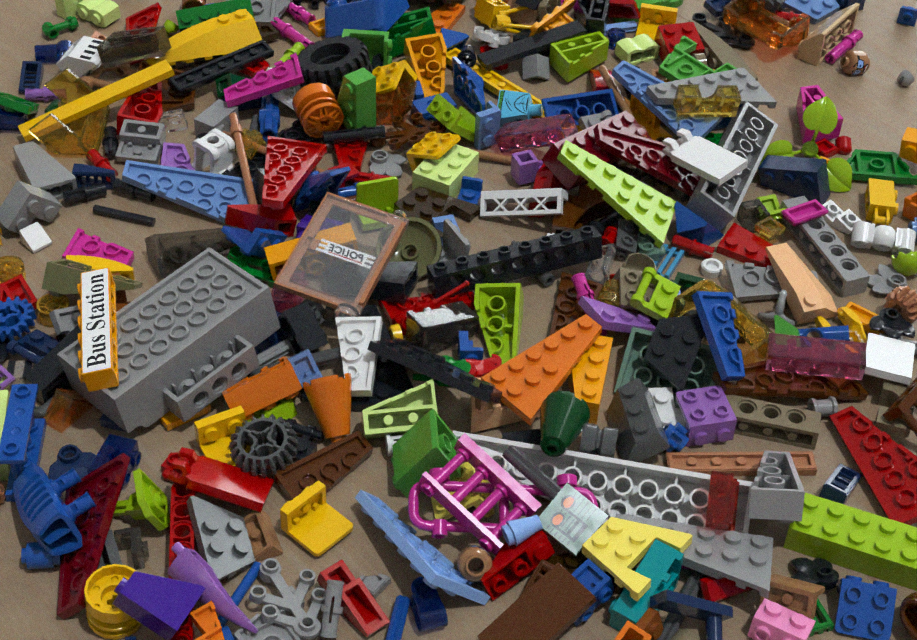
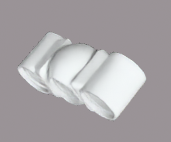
M857 221L853 223L851 245L870 249L872 246L877 251L885 252L891 250V253L898 254V252H903L907 254L914 252L916 231L898 227L894 230L887 225L875 227L874 223Z

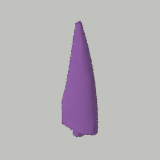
M180 542L175 543L171 550L177 557L170 565L167 573L175 580L202 585L206 589L198 599L199 602L206 604L212 600L218 615L255 634L258 633L259 630L224 589L213 568L195 550L185 548Z

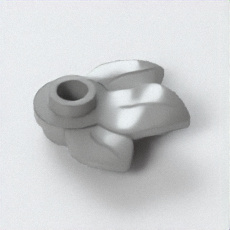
M375 150L370 156L371 165L369 170L370 172L374 171L375 174L398 178L402 176L400 165L405 163L407 159L399 154H388L385 150Z
M882 264L878 266V274L869 275V282L867 284L873 287V292L882 295L889 294L896 287L908 285L905 276L897 273L893 268Z

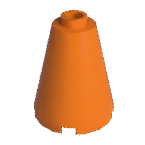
M345 373L344 379L343 377L338 378L337 374L310 380L311 385L303 382V389L326 439H331L332 443L346 437V435H350L351 373Z

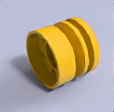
M120 564L107 565L94 571L87 579L84 589L88 625L95 634L105 639L117 640L129 637L141 627L142 624L112 604L118 595L114 592L115 588L123 577L129 580L134 571H136L135 569Z

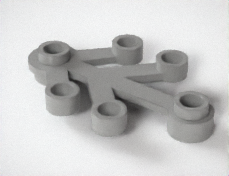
M274 558L264 560L260 565L259 577L263 582L273 583L281 597L266 593V588L262 585L251 587L250 601L255 604H266L262 608L261 619L265 623H276L293 628L294 633L301 640H314L320 633L321 623L317 617L321 610V605L325 602L326 590L324 588L313 589L311 594L312 604L307 614L301 607L309 588L315 583V572L311 569L301 570L299 573V584L293 594L281 576V565ZM278 608L291 612L293 617L278 613Z

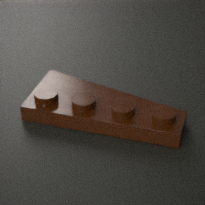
M566 272L561 274L550 335L585 315L576 298L577 292L571 280L573 275ZM587 279L590 289L595 294L594 300H598L603 292V284Z
M358 430L287 466L286 469L277 471L274 474V479L289 501L293 500L306 487L313 485L318 480L326 486V493H328L372 454L373 447Z

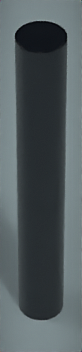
M99 205L93 206V213L149 226H154L156 219L153 217Z

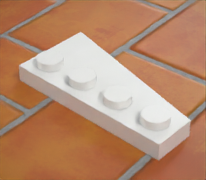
M381 316L335 317L344 374L351 373L352 377L351 397L372 396L378 354L367 349L370 341L380 340L382 318Z

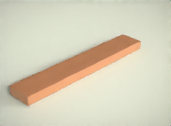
M782 451L790 452L799 476H816L817 466L812 451ZM666 452L665 463L666 467L715 476H757V470L760 467L764 452Z

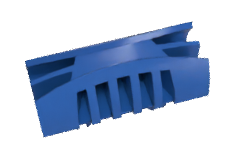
M32 463L22 471L13 483L14 498L23 523L30 530L36 541L52 556L63 555L81 548L82 535L75 524L76 518L95 507V502L88 492H85V494L68 505L63 502L61 498L63 496L62 493L82 482L74 468H71V470L56 480L49 479L41 467Z

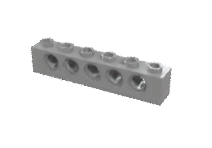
M805 196L782 200L780 208L788 209L808 202ZM784 217L782 218L784 225L842 298L865 293L870 277L868 272L847 249L846 245L838 238L823 217L794 227Z

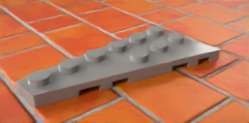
M744 67L650 85L646 89V94L655 104L679 105L681 102H689L692 106L708 103L709 106L739 107L740 104H744L747 101L755 108H758L759 105H767L768 108L775 109L777 101Z
M616 513L615 518L693 535L692 544L683 552V566L716 579L725 577L735 581V586L745 590L748 586L760 591V596L769 597L774 538Z

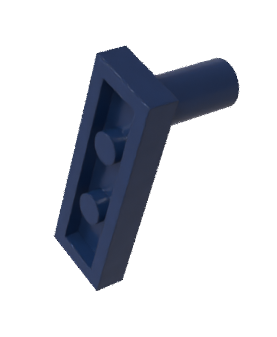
M664 590L650 596V608L705 621L706 640H723L722 621L733 618V607L670 590Z

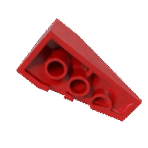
M161 82L126 98L117 114V135L120 133L124 119L160 122L163 116Z

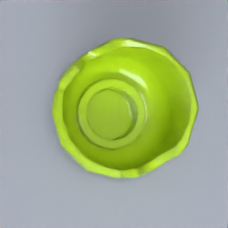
M917 251L907 254L898 252L896 259L894 255H891L892 266L897 273L903 276L917 274Z

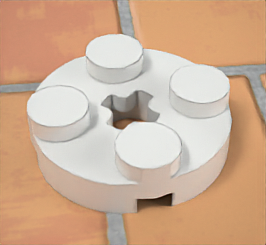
M475 26L472 39L478 42L486 41L488 46L498 48L499 46L509 44L510 36L492 28L484 31L483 26Z

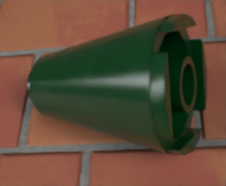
M556 391L550 393L542 402L540 407V447L546 455L551 457L563 455L587 426L590 419V409L582 398L579 400L570 391Z

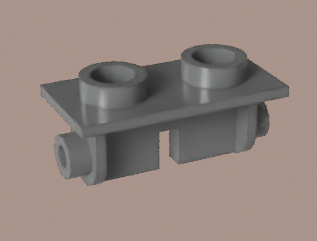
M621 218L618 219L615 245L617 250L615 255L619 260H624L630 253H636L639 226Z

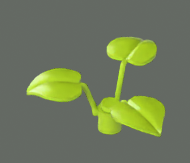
M824 96L805 109L803 113L804 125L810 130H815L811 141L805 142L801 150L792 152V144L789 141L777 140L768 146L760 164L767 155L794 157L793 155L803 153L806 157L821 159L817 154L818 145L815 143L819 131L824 134L831 133L838 121L837 110L832 100ZM843 158L830 159L827 163L830 191H850L852 188V168L850 164Z

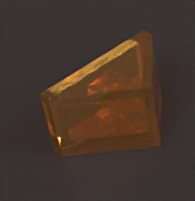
M56 388L44 418L48 426L63 433L94 405L75 390Z

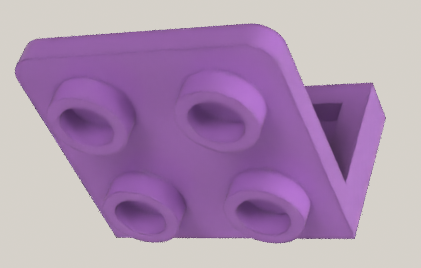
M710 386L676 392L675 398L687 423L686 429L688 432L685 435L689 438L686 447L733 440L737 418L722 387Z

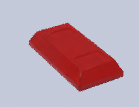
M707 576L699 579L703 599L713 602H719L753 590V588L748 586L745 590L735 586V581L725 577L716 579Z

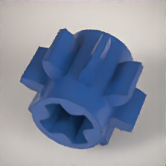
M679 422L675 426L668 423L663 428L670 448L666 449V451L671 452L674 449L676 452H680L689 441V438L685 435L688 432L687 429Z

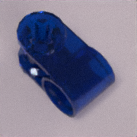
M424 577L414 579L411 584L410 606L419 632L448 625L446 609L440 600L437 589H433L423 582Z

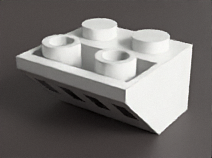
M83 36L68 48L56 65L73 82L77 78L86 76L89 70L95 71L102 64L100 61L109 55L108 50L112 44L108 41Z

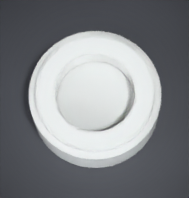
M708 258L702 261L700 271L707 278H718L722 275L723 264L717 259Z

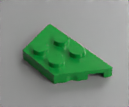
M0 92V106H4V110L15 113L18 111L29 115L38 112L40 104L9 93Z
M855 149L847 160L852 168V180L868 182V179L872 178L894 181L896 184L917 185V175L913 176L909 172L910 167L901 160V157L896 152Z

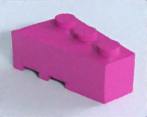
M819 85L800 87L796 109L802 143L811 141L815 130H810L804 125L803 113L805 109L813 102L826 96ZM838 111V121L835 129L829 134L819 131L815 141L823 138L829 140L839 137L843 117Z

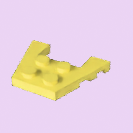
M610 517L582 545V554L589 558L603 572L607 571L615 578L614 582L620 588L625 587L630 591V597L639 601L651 588V579L632 569L646 555L654 540L657 539L683 553L692 544L693 535Z

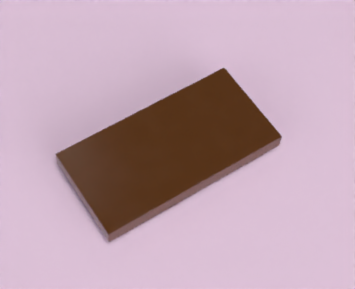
M556 563L477 637L479 640H555L597 600L560 563Z

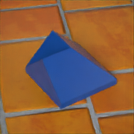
M678 201L674 204L676 227L679 235L691 240L697 239V242L708 246L723 237V233Z

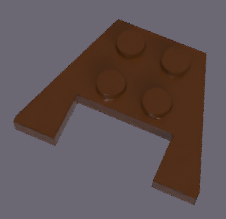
M140 61L139 71L151 65H148L146 61ZM177 69L173 70L174 76L185 72ZM169 78L161 81L163 115L195 108L197 89L178 96L168 85Z

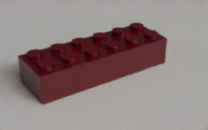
M627 110L597 123L652 139ZM597 124L554 143L541 159L568 191L587 182V180L581 175H575L557 159L566 140L615 167L626 162L596 146L593 129Z

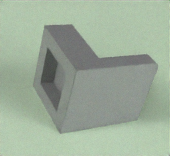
M540 54L523 57V79L529 80L538 77L548 80L549 58Z

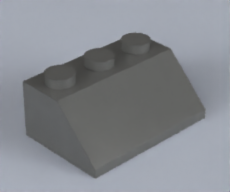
M640 378L619 387L606 413L611 427L618 428L616 444L621 459L642 462L670 448L652 395Z

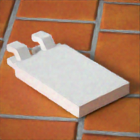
M683 128L678 130L677 136H681V138L677 141L669 137L663 140V145H667L663 149V153L669 156L672 162L718 186L747 168L748 160L700 136L693 137L689 130Z

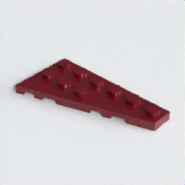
M599 124L595 126L593 131L596 146L692 196L701 176L672 162L671 158L663 153V149L667 147V145H663V142Z
M124 453L81 478L82 482L66 490V505L72 503L85 494V492H88L96 506L76 518L75 524L82 535V547L61 555L57 616L64 620L86 607L84 596L86 581L97 570L130 461V457Z

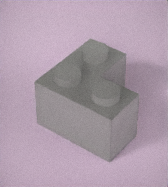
M17 180L0 207V222L6 229L19 233L21 229L31 225L35 217L51 223L62 207V204L50 192Z

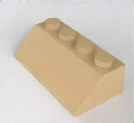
M855 3L837 11L831 17H828L822 25L820 24L814 32H811L805 40H801L798 45V59L815 66L821 64L825 60V55L839 44L844 36L849 35L854 30L860 4Z

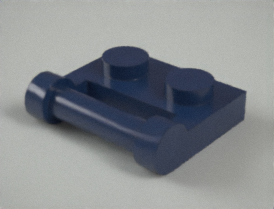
M36 329L17 341L11 340L7 344L6 351L37 364L60 341Z

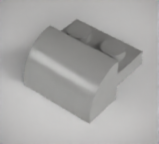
M124 119L119 133L120 143L115 155L116 161L126 162V160L157 165L159 157L162 155L163 142H166L164 123Z

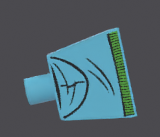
M500 90L497 107L501 110L500 132L530 127L532 116L543 115L542 104H533L531 94Z

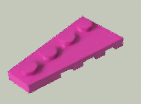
M297 53L290 55L291 59L285 62L280 60L274 63L275 67L266 72L264 70L257 72L254 78L250 80L245 78L223 89L228 108L304 83Z

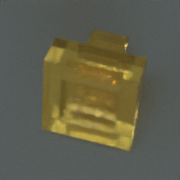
M769 216L755 223L754 231L760 234V238L768 242L784 234L786 227Z

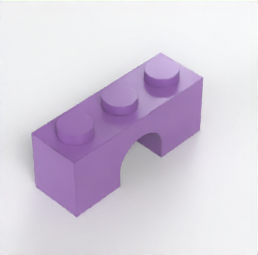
M531 149L512 153L510 174L518 185L535 182L536 173L543 165V161L538 160Z

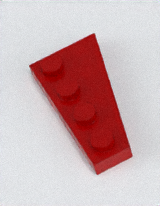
M733 223L718 244L716 253L743 263H754V266L767 267V265L772 266L765 248L773 245L738 224Z

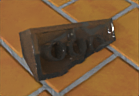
M222 228L153 234L145 238L148 261L158 279L166 278L209 247L224 256L229 253L232 247L238 245L231 243L225 238L226 235L221 231Z

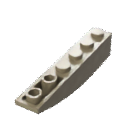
M689 20V22H694L705 48L704 54L707 63L711 69L716 70L728 62L736 68L744 67L758 81V77L732 47L694 20Z

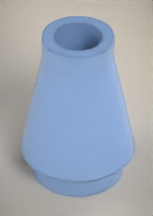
M537 514L531 517L506 521V524L501 526L508 546L514 544L518 546L530 536L543 529Z

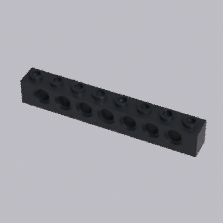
M593 225L583 226L579 229L562 231L558 234L542 236L534 240L521 241L509 246H500L493 250L480 251L468 256H459L456 259L438 261L426 266L428 289L434 298L437 299L461 285L464 281H469L470 285L453 295L475 290V284L505 283L601 259L602 235Z

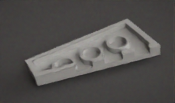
M726 260L724 265L734 302L779 298V292L782 289L772 266L759 267L754 266V263L747 262L743 265L736 264L732 260ZM811 271L814 274V276L819 280L817 272Z

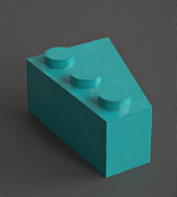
M655 539L635 571L651 579V588L639 601H636L630 597V591L624 587L618 599L615 598L609 607L608 613L611 614L609 626L621 631L627 620L636 625L650 607V596L664 590L674 591L678 585L684 554Z

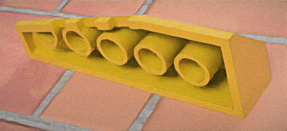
M239 9L235 12L222 14L175 34L144 54L142 58L151 66L165 59L170 66L176 65V61L192 63L196 58L204 57L205 60L213 59L212 56L227 55L262 40L254 17L246 9Z

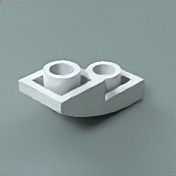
M831 199L823 204L829 211L826 215L822 216L825 222L841 232L851 234L853 223L862 221L850 209L845 212L842 211Z

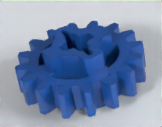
M17 296L12 301L10 297H7L6 302L0 300L1 342H4L6 338H9L10 341L14 340L15 336L22 338L21 333H29L28 327L35 326L34 319L37 316L32 304L28 303L27 299L21 301Z

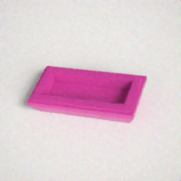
M816 199L781 211L783 217L793 227L820 218L829 212Z

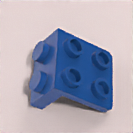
M223 226L221 229L226 235L225 238L231 243L237 244L240 247L239 250L249 257L255 255L264 258L266 257L264 247L282 243L287 238L282 231L257 227L253 233L246 229Z
M846 575V578L840 579L836 592L840 593L834 626L835 631L840 634L869 640H890L897 589L889 587V583L873 581V584L862 582V578Z

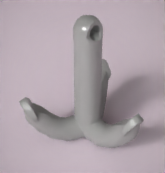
M783 289L779 292L774 312H758L761 320L772 321L774 320V315H779L791 325L795 326L797 324L796 320H791L783 314L786 305V290Z

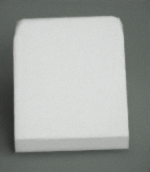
M38 222L19 231L21 243L32 253H36L52 244L51 239Z

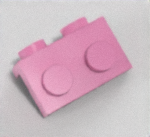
M764 598L753 617L748 637L754 640H807L816 621Z

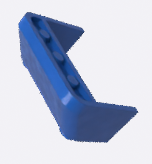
M328 0L325 6V38L342 37L343 29L388 31L410 7L408 1L361 0L347 3L346 0Z

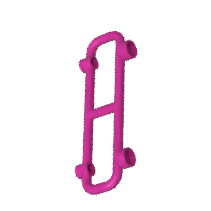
M432 468L429 470V474L434 477L442 468ZM566 473L556 476V484L561 488L566 483L570 484L598 507L597 499L591 491L586 488L577 487V476L575 474ZM449 476L441 486L446 491L456 492L465 482L450 481ZM417 482L412 486L408 496V514L410 521L415 527L424 531H432V538L436 539L447 538L448 532L471 533L460 522L447 521L445 519L423 520L419 516L421 485ZM480 482L471 492L492 493L494 486L491 483ZM520 484L531 495L547 496L535 485ZM507 498L499 500V523L509 514V500ZM499 523L481 524L491 532Z

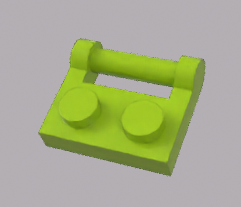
M645 267L642 272L643 278L636 293L631 296L629 303L632 307L658 321L660 318H668L681 286L657 274L654 268ZM652 283L655 285L649 301L646 302L644 295L649 284Z

